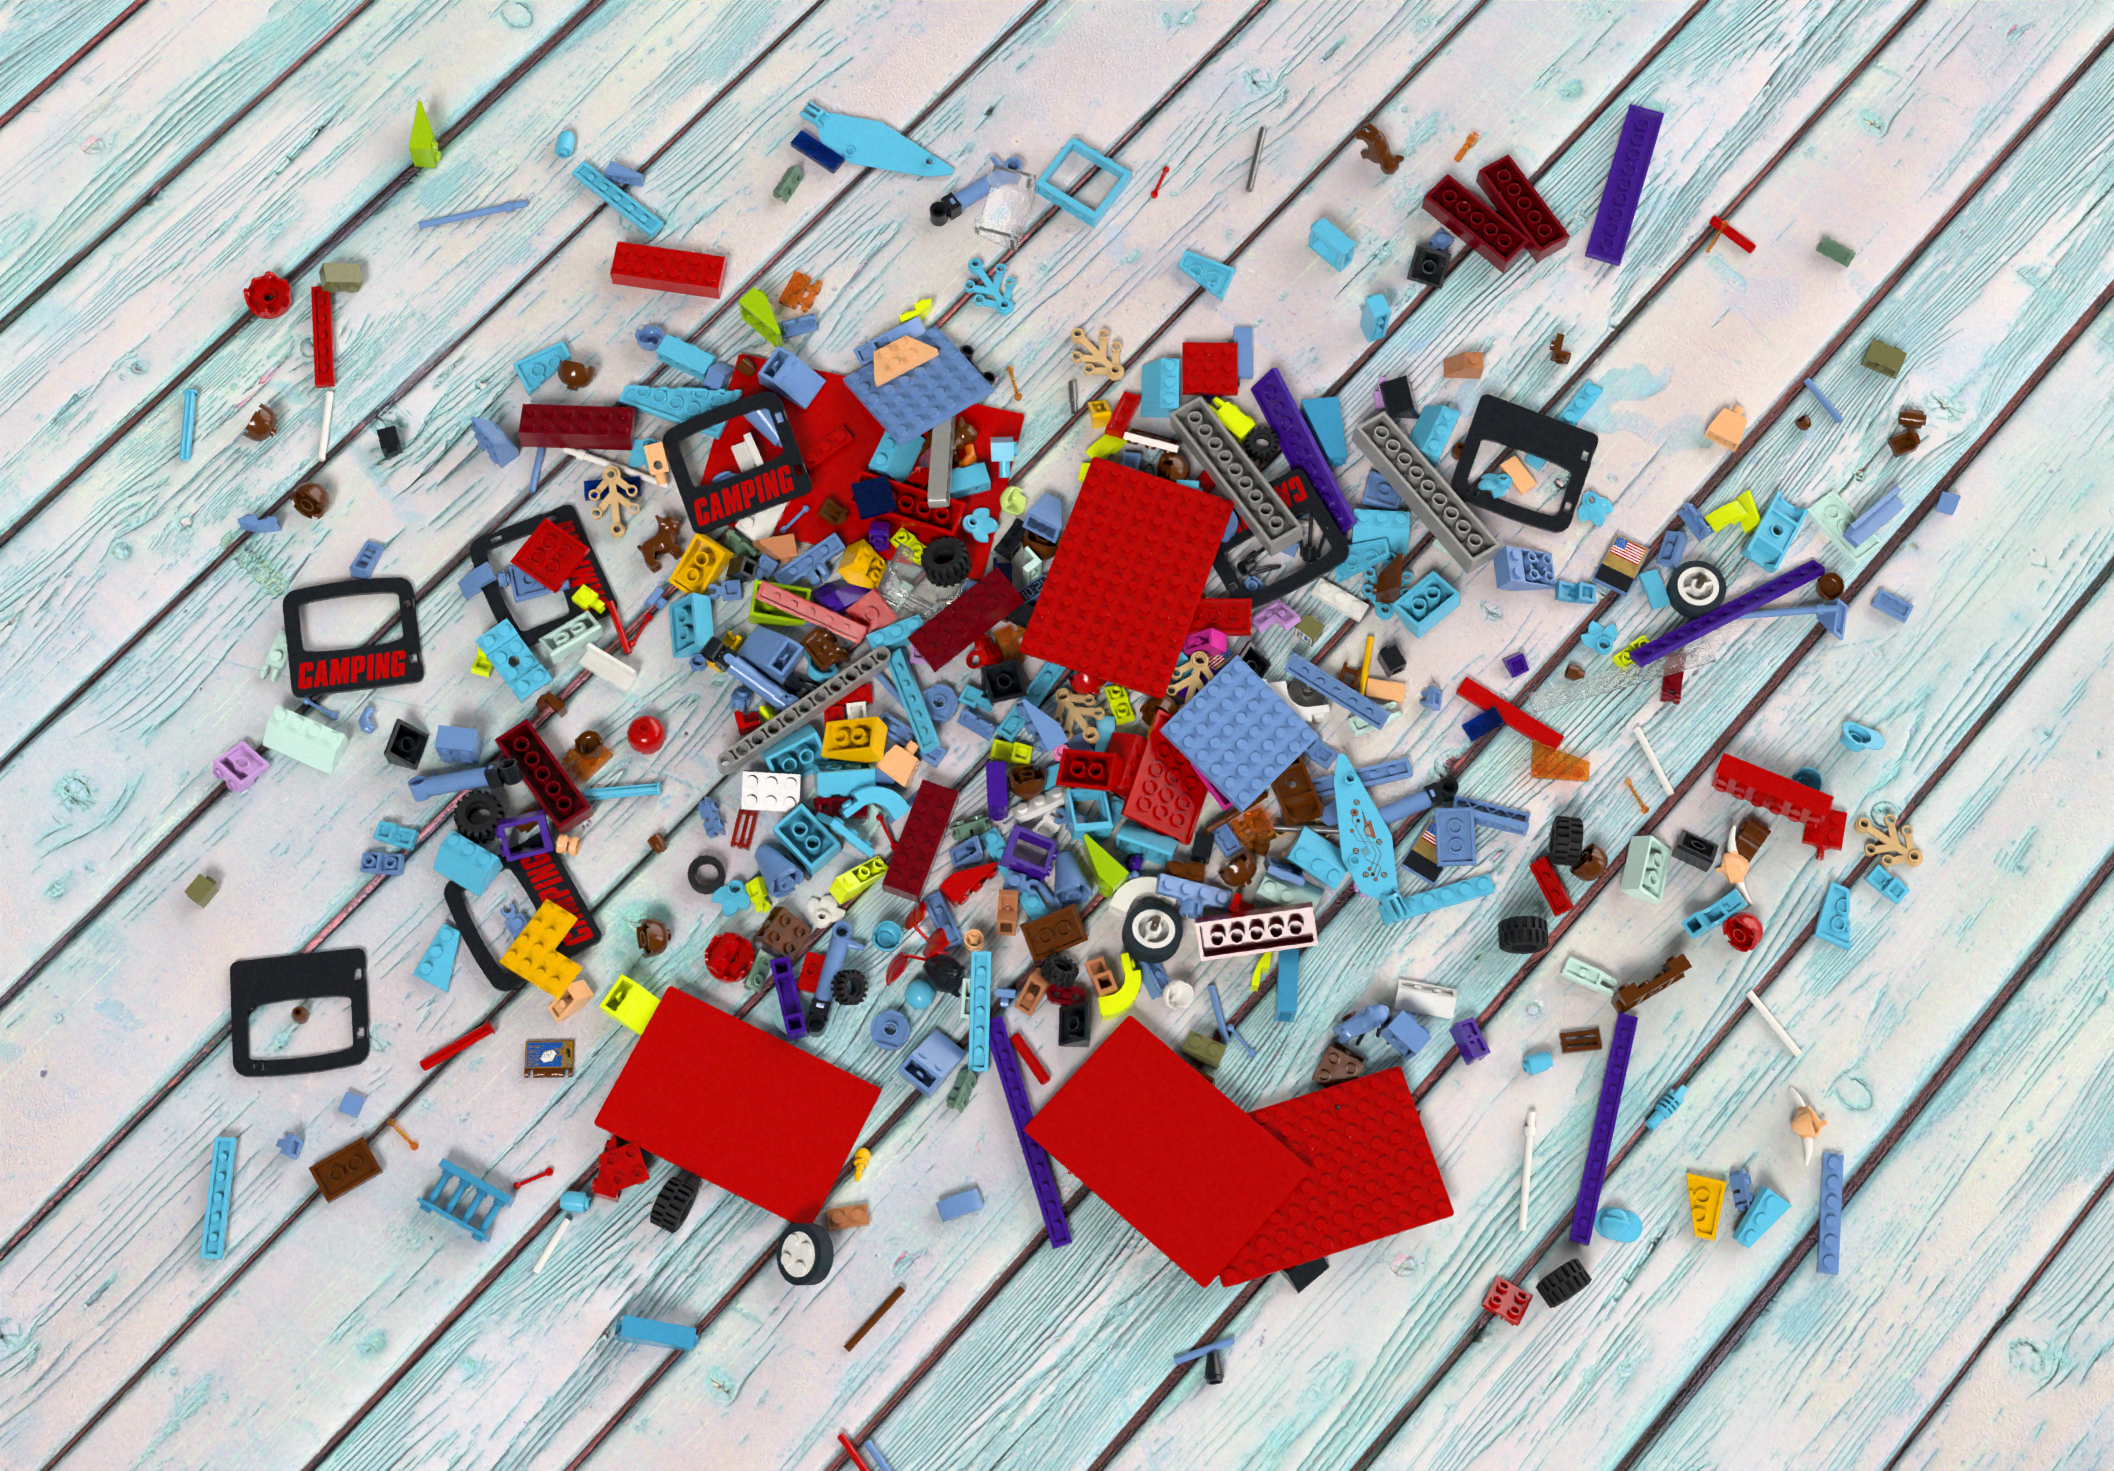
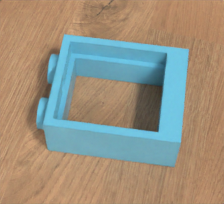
M1324 217L1319 221L1316 220L1310 227L1308 247L1337 271L1341 272L1352 262L1356 243Z
M1080 788L1067 789L1063 799L1071 839H1083L1085 834L1090 838L1109 837L1113 825L1106 791ZM1097 800L1101 822L1077 824L1072 802Z

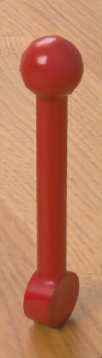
M1168 166L1163 167V173L1155 190L1151 192V197L1154 199L1158 197L1160 185L1166 173L1169 172Z
M648 613L645 615V621L634 638L629 641L631 647L636 645V640L647 623L653 620L652 614Z
M879 813L876 815V819L880 821L891 843V849L895 851L898 843L894 842L883 820V815Z
M546 1168L543 1173L522 1182H515L513 1188L518 1190L522 1185L546 1175L552 1176L553 1170L552 1168Z

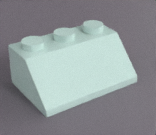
M587 610L541 637L539 641L549 659L555 664L565 660L570 654L580 651L588 642L593 643L597 641L599 637L603 636V631L597 620Z
M1651 835L1632 836L1620 883V890L1631 898L1657 905L1661 904L1672 850Z
M1267 873L1256 892L1255 900L1269 907L1312 902L1313 910L1315 911L1325 891L1304 882L1303 886Z

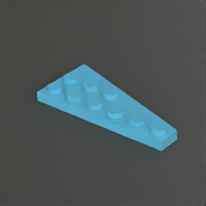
M626 385L618 401L621 405L633 407L635 410L678 425L704 412L739 400L742 390H706V388L686 387L670 389L662 386L660 388H649L648 386ZM729 420L699 433L720 439Z

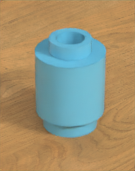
M564 130L557 136L554 152L558 157L565 159L572 156L575 144L574 134Z
M1540 1051L1525 1056L1524 1061H1522L1524 1072L1530 1076L1549 1070V1067L1553 1066V1061L1548 1051Z
M567 1191V1193L563 1192L561 1195L560 1208L565 1209V1211L585 1213L591 1207V1197L588 1196V1193Z

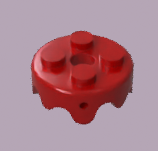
M271 271L265 272L261 277H254L249 288H244L243 290L249 310L255 316L262 319H274L285 314L293 300L292 291L287 281L279 278ZM266 296H274L271 301H265Z
M737 933L731 934L741 943L734 954L735 961L728 965L723 976L716 975L706 966L713 978L724 983H734L744 979L749 975L755 957L750 941ZM715 935L706 948V965L723 935Z

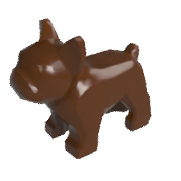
M1370 122L1365 123L1363 126L1369 132L1363 129H1358L1355 132L1356 138L1363 140L1368 145V150L1363 149L1360 152L1362 158L1380 164V169L1387 175L1395 174L1399 169V163L1404 160V157L1391 154L1384 134Z
M962 416L959 417L958 425L954 432L952 460L954 465L959 464L958 455L962 451L963 446L967 443L975 442L978 434L973 426L965 423ZM931 430L928 431L925 442L922 444V455L931 447Z
M656 515L658 532L645 541L642 546H637L645 559L647 567L653 573L661 570L657 555L669 553L675 560L683 556L682 549L677 545L676 535L681 528V522L678 518L672 516L662 518Z

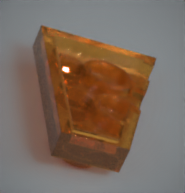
M1532 740L1530 778L1589 782L1590 762L1539 743L1537 740Z

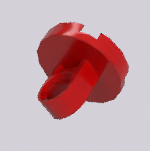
M983 634L974 641L975 650L966 657V664L969 668L980 669L981 667L1004 661L996 643L992 644L989 641L990 636ZM975 655L979 657V663L976 666L972 663Z

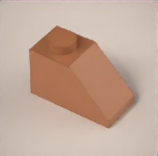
M1463 352L1443 361L1444 378H1481L1483 372V352Z
M794 533L752 542L754 547L774 561L781 560V563L792 561V557L798 556Z
M1039 967L1029 976L1014 1007L1030 1017L1045 997L1047 989L1051 985L1049 980L1046 981L1045 977H1042L1041 968Z

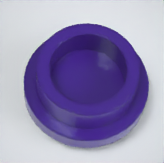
M1134 853L1133 856L1128 858L1127 867H1129L1130 872L1134 870L1139 872L1141 869L1143 858L1138 853Z

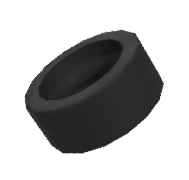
M709 855L699 856L694 859L689 865L687 872L692 888L698 893L705 895L713 894L722 887L726 878L724 866L720 860ZM709 864L717 869V880L711 885H701L695 879L696 870L702 865Z

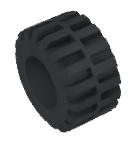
M949 536L948 538L941 537L939 540L935 539L933 543L927 544L928 547L924 548L923 554H921V564L931 584H935L937 587L943 586V588H948V586L954 587L955 584L962 583L963 579L966 580L967 574L971 572L970 567H972V563L963 542ZM951 560L950 562H948V563H946V564H942V563L945 562V561Z
M477 790L476 794L473 791L468 792L469 796L467 797L463 795L461 797L462 801L458 800L456 803L458 808H454L453 811L455 814L453 816L461 835L470 841L473 840L477 844L479 841L482 844L487 843V839H490V841L494 840L493 836L496 835L495 827H498V820L506 819L499 800L487 791L483 794L481 790ZM484 809L490 812L488 820L482 824L475 825L469 822L470 816L477 810Z
M1556 816L1552 824L1549 842L1551 864L1576 866L1580 860L1583 845L1581 818Z
M1515 916L1500 921L1498 923L1499 948L1502 951L1513 954L1536 953L1546 949L1549 945L1547 921L1535 916Z
M676 1177L669 1179L656 1198L650 1214V1222L671 1233H675L682 1226L691 1211L696 1198L697 1188Z
M1572 1259L1539 1281L1536 1289L1549 1308H1555L1589 1285L1592 1278L1578 1259Z

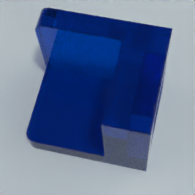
M993 557V570L998 567L1012 583V563H997V557Z

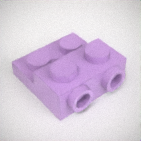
M242 740L213 761V774L217 779L225 780L227 787L234 792L236 790L240 794L255 783V779L269 769L270 764Z

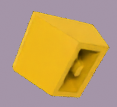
M862 539L847 546L837 571L849 584L868 589L876 587L877 589L887 564L873 550L872 546Z

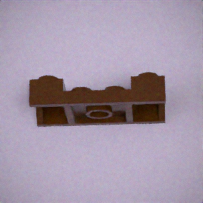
M1300 755L1271 784L1286 827L1323 817L1322 804ZM1293 781L1297 786L1289 787L1287 783Z
M1684 953L1678 957L1675 954L1666 960L1667 963L1662 966V971L1655 975V979L1651 982L1646 980L1638 987L1635 982L1630 985L1625 983L1617 989L1618 991L1613 994L1614 998L1611 1001L1617 1013H1625L1684 978V972L1692 968Z

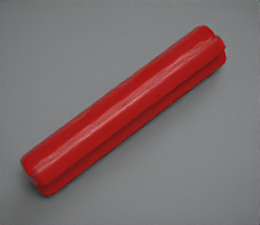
M1716 215L1711 218L1709 222L1711 226L1746 252L1751 254L1755 250L1756 245Z
M1020 1033L1012 1035L1010 1038L1011 1043L1041 1085L1048 1083L1051 1080L1050 1076Z

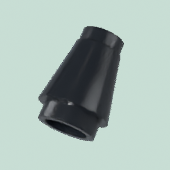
M1208 1353L1204 1379L1210 1385L1221 1384L1225 1376L1219 1353Z

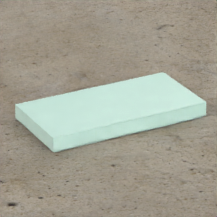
M1834 489L1807 509L1809 510L1807 516L1854 566L1858 565L1884 544L1874 533L1855 549L1843 537L1849 526L1859 516Z
M815 786L802 802L811 811H815L813 799L821 797V795H817ZM833 794V795H832V797H837V798H852L851 795H850V796H841L840 794ZM870 803L868 804L867 819H840L844 821V827L847 829L850 827L858 833L857 837L859 839L864 838L870 841L881 826L880 821L876 819V815L882 814L883 820L888 815ZM823 806V810H828V806Z

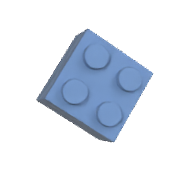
M438 726L435 749L443 762L454 763L455 761L462 762L464 765L479 764L483 741L477 729Z
M1402 1010L1383 1027L1380 1035L1406 1060H1409L1417 1055L1432 1037L1429 1035L1430 1032L1423 1025L1419 1026L1414 1021L1415 1018L1411 1013Z

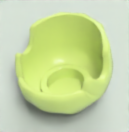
M1009 486L1002 492L1000 505L1005 513L1015 516L1023 513L1027 500L1026 497L1021 495L1022 489Z

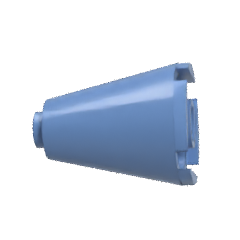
M763 409L743 415L775 447L780 446L782 448L769 410ZM781 412L775 414L778 423L784 421Z
M761 845L756 849L754 857L768 892L772 897H785L795 890L793 887L797 883L799 885L802 883L804 875L801 869L773 847Z
M1063 850L1056 856L1055 902L1061 906L1062 903H1067V905L1085 903L1088 901V896L1091 895L1092 897L1093 895L1092 887L1075 854L1069 850Z

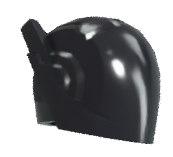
M944 954L929 958L923 965V971L932 988L940 992L951 993L957 998L961 996L959 990L965 977L964 970L966 967L953 957Z

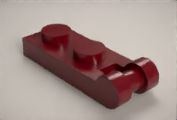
M1676 653L1665 655L1660 702L1670 701L1673 704L1679 705L1686 655Z
M816 797L813 799V805L815 806L813 816L815 817L818 812H821L832 818L834 816L844 818L838 810L842 808L841 805L845 801L853 800V798ZM868 804L844 819H867ZM823 806H828V810H823Z

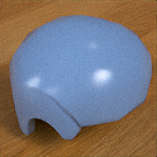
M645 325L644 329H637L635 333L638 345L645 351L657 350L665 337L662 329L657 326Z

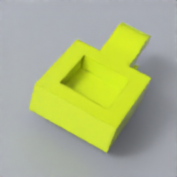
M584 584L572 597V601L586 611L591 607L599 614H602L606 609L604 607L605 604L598 599L599 595Z
M756 877L746 883V892L750 897V903L755 904L756 912L759 913L763 910L764 913L770 911L771 905L764 898L768 893L763 877Z

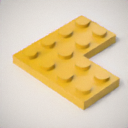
M546 899L501 958L500 964L559 1000L582 970L580 965L555 950L578 919L573 914Z

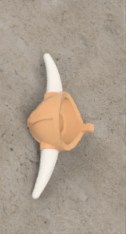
M1733 825L1728 837V852L1723 854L1721 866L1715 868V872L1722 871L1730 884L1735 883L1737 890L1749 905H1753L1744 884V876L1749 870L1750 863L1738 854L1735 842L1736 826Z
M1789 1087V1091L1795 1100L1797 1112L1791 1122V1129L1799 1136H1802L1805 1148L1804 1165L1808 1166L1813 1149V1138L1820 1135L1822 1127L1827 1125L1828 1122L1826 1120L1820 1121L1810 1105L1806 1106L1797 1091Z

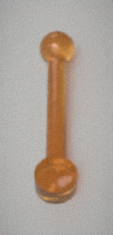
M1727 220L1722 221L1721 228L1706 250L1707 253H1710L1724 228L1729 225Z
M1007 366L1006 371L1010 375L1015 391L1014 398L1016 401H1020L1022 395L1017 389L1013 367Z
M1629 778L1626 779L1624 783L1626 786L1630 788L1631 792L1633 793L1634 797L1641 807V813L1647 814L1649 812V808L1647 806H1644L1643 802L1641 801L1640 797L1638 796L1637 792L1632 786V780Z
M388 1119V1126H392L410 1144L412 1150H417L418 1144L412 1142L395 1124L394 1119Z

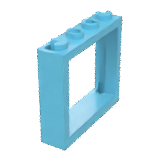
M1071 137L1036 182L1035 193L1091 227L1096 228L1131 182V172L1126 167L1116 164L1111 158L1101 155L1096 149L1086 146L1081 140ZM1072 150L1120 179L1096 211L1091 210L1047 183Z

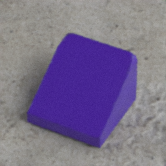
M1516 652L1502 659L1512 678L1529 671L1524 654L1521 652Z

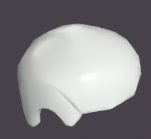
M1182 980L1169 982L1163 989L1162 997L1164 1004L1174 1010H1177L1178 1007H1188L1193 1000V987Z

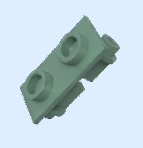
M797 164L794 167L787 168L786 173L782 177L784 183L779 182L773 190V196L777 199L781 197L785 204H787L804 177Z
M1824 236L1816 251L1847 268L1856 255L1853 249L1850 250L1830 239L1829 236Z
M730 529L726 533L728 537L723 543L739 557L746 556L755 561L763 553L754 547L753 543L738 530L732 531Z
M978 814L972 816V820L967 822L964 819L953 822L954 826L949 828L955 830V833H952L954 841L970 838L969 830L973 829L974 835L988 832L991 826L985 820L989 819V817Z
M761 949L754 955V963L749 975L743 982V988L746 990L752 989L758 993L761 992L771 968L770 960L775 958Z
M962 1069L958 1073L954 1086L958 1087L959 1090L951 1089L946 1100L947 1107L951 1109L955 1107L960 1113H963L964 1108L968 1105L970 1094L977 1084L978 1077L971 1070L966 1071Z

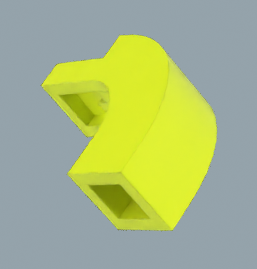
M1129 953L1120 955L1124 976L1122 988L1115 994L1098 998L1101 1021L1120 1017L1137 1000L1141 985V971H1132L1135 970L1133 958H1129Z

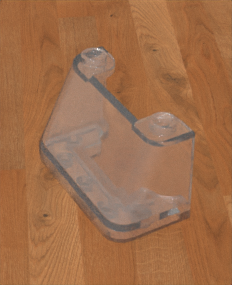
M994 165L993 170L989 171L987 181L990 182V188L982 214L978 219H974L972 229H975V234L1009 250L1018 252L1035 198L1036 175Z
M900 543L878 587V591L887 602L913 615L919 614L921 619L928 622L960 596L966 580L963 579L962 583H957L954 587L948 586V588H943V586L937 587L935 584H931L926 577L923 567L912 562L914 558L913 550Z

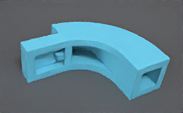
M864 786L850 792L853 800L845 801L841 805L842 808L838 811L842 817L848 818L863 806L877 803L885 810L890 819L896 821L911 810V808L899 794L890 789L879 786Z
M1734 889L1710 907L1702 911H1696L1681 922L1690 937L1696 939L1722 925L1729 917L1742 910L1748 904L1739 891Z

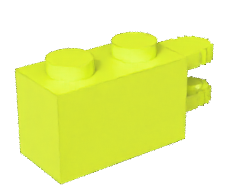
M1215 397L1212 401L1219 410H1216L1209 404L1208 406L1238 445L1241 446L1245 442L1248 432H1252V429L1255 428L1254 420L1250 416H1245L1241 413L1236 405L1230 404L1228 401L1225 403L1220 398Z

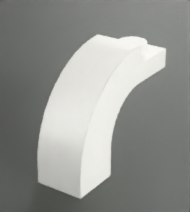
M1286 681L1267 683L1310 727L1312 720L1321 722L1329 717V704L1312 707L1297 705L1289 697Z
M1139 877L1128 881L1116 891L1108 910L1126 918L1131 907L1140 899L1154 898L1174 908L1178 900L1155 894L1157 878Z

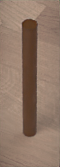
M1263 791L1243 812L1268 797L1266 792ZM1235 808L1204 828L1205 833L1210 834L1242 813Z
M901 1286L889 1296L846 1343L844 1348L848 1352L859 1343L905 1292Z

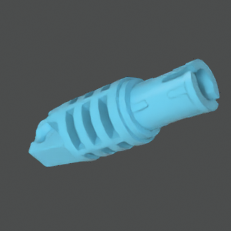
M1683 1084L1675 1091L1671 1088L1655 1106V1112L1644 1124L1650 1130L1655 1131L1657 1126L1664 1119H1669L1685 1101L1682 1097L1688 1091V1088Z

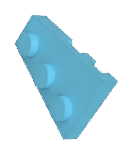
M1185 250L1178 266L1181 271L1221 302L1236 271L1235 268Z
M443 923L413 975L448 993L450 979L454 970V961L461 938L460 931Z

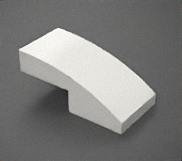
M1058 806L1047 811L1043 819L1031 831L1052 839L1064 825V823L1058 825L1053 822L1055 818H1061L1055 811L1063 807Z

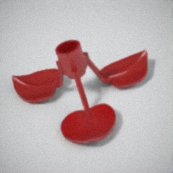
M923 900L906 917L905 928L911 930L914 927L928 942L922 953L924 957L911 954L905 955L903 952L897 954L889 963L886 971V984L889 987L904 972L908 962L907 959L912 958L926 962L935 955L944 954L948 956V953L942 950L950 945L943 928H938L928 938L918 927V923L924 919L926 914V903Z

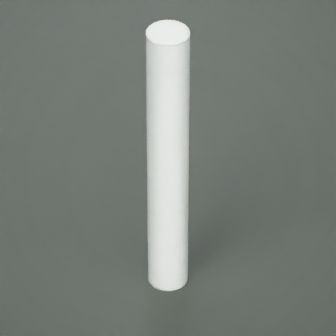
M564 1217L533 1267L532 1271L539 1275L571 1221Z

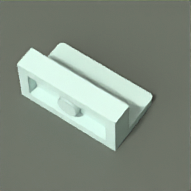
M1028 546L1024 548V563L1026 565L1023 567L1022 582L1025 586L1042 575V561Z

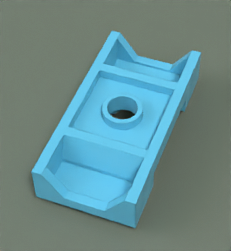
M1779 490L1769 498L1762 518L1740 554L1770 574L1778 570L1809 511L1805 508H1797L1783 499L1782 492ZM1773 527H1777L1779 529V535H1776L1773 532Z
M507 618L475 640L478 647L521 704L541 687L553 682L551 676L542 664L538 662ZM517 657L520 663L513 667L508 663L509 659Z

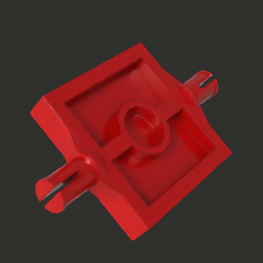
M1831 804L1821 830L1810 829L1805 824L1802 844L1812 845L1817 848L1815 859L1818 860L1820 857V860H1824L1825 850L1828 849L1841 851L1847 813L1832 809Z

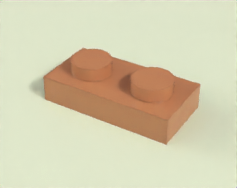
M867 1204L826 1210L829 1231L869 1225Z

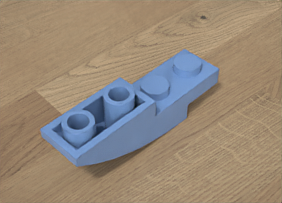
M918 316L870 340L853 351L861 366H864L874 361V351L905 335L911 338L919 337L926 330Z

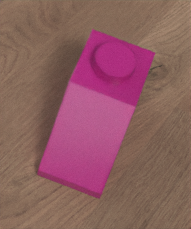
M1210 628L1187 635L1183 645V653L1191 656L1196 651H1203L1210 657L1226 653L1227 634Z

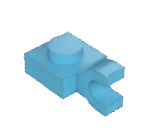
M966 684L958 698V703L973 710H976L977 706H979L988 713L993 709V705L989 703L988 699L983 698V691Z

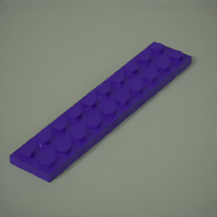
M1632 104L1629 105L1585 257L1620 266L1664 113Z
M1272 368L1250 390L1269 427L1273 430V433L1276 432L1279 446L1292 470L1301 469L1305 473L1341 534L1344 535L1358 522L1278 368Z

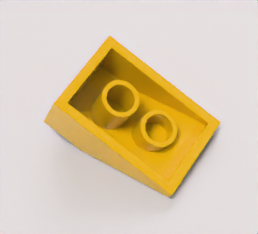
M696 533L668 582L687 595L692 592L705 595L709 590L708 586L714 584L725 571L734 553L707 535Z
M878 716L827 722L821 756L823 758L862 763L882 761L888 727Z

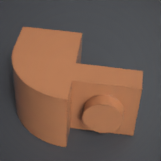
M999 889L996 935L1016 936L1019 894L1017 890Z
M1103 956L1084 963L1097 998L1117 992L1118 987L1111 970L1107 968Z

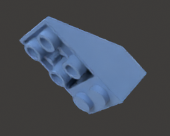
M779 345L758 372L759 384L805 410L826 382L825 379L797 356Z
M476 417L471 418L473 424L471 428L475 432L474 436L478 441L477 444L483 452L487 451L489 453L488 457L494 465L498 464L503 468L519 456L517 447L494 421Z
M1505 546L1498 551L1494 558L1497 589L1508 591L1555 589L1552 553Z
M757 625L737 651L738 657L782 685L805 656L803 646L787 636Z
M1025 699L1016 702L1017 707H1015V710L1020 718L1023 717L1026 723L1024 727L1029 735L1032 734L1035 740L1033 744L1038 752L1041 751L1043 754L1068 742L1058 722Z
M936 1029L909 1055L898 1069L900 1077L931 1099L967 1055V1052Z

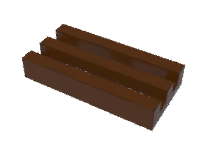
M1599 1029L1559 1034L1562 1054L1602 1049ZM1591 1035H1595L1596 1037L1590 1039L1565 1041V1038ZM1597 1043V1045L1579 1046V1047H1570V1048H1567V1047H1566V1046H1569V1045H1579V1044Z

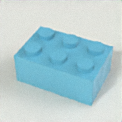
M802 803L772 828L774 836L812 876L842 851L841 844Z

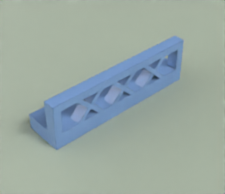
M1898 486L1853 522L1843 534V537L1855 549L1905 507L1896 498L1901 490Z
M1457 795L1454 797L1452 808L1461 807L1457 806L1458 801L1465 803L1467 807L1474 805V809L1483 807L1486 812L1474 810V824L1521 836H1525L1528 831L1530 813ZM1498 811L1503 812L1506 817L1494 815V813ZM1520 816L1524 817L1525 820L1523 822L1512 818Z

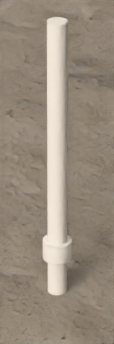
M563 449L564 453L573 455L578 460H587L604 467L614 466L619 469L620 473L657 485L654 476L589 454L583 449ZM669 482L658 486L667 489Z
M1532 1111L1527 1113V1125L1524 1127V1136L1526 1137L1518 1231H1526L1533 1139L1536 1137V1113Z

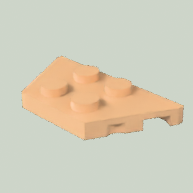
M905 335L874 351V381L876 387L938 356L937 348Z

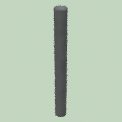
M1261 127L1258 133L1246 185V191L1248 192L1253 191L1267 130L1264 127Z
M1273 824L1272 828L1273 831L1300 832L1303 826H1306L1315 833L1339 834L1338 826L1293 825L1286 827L1285 824Z

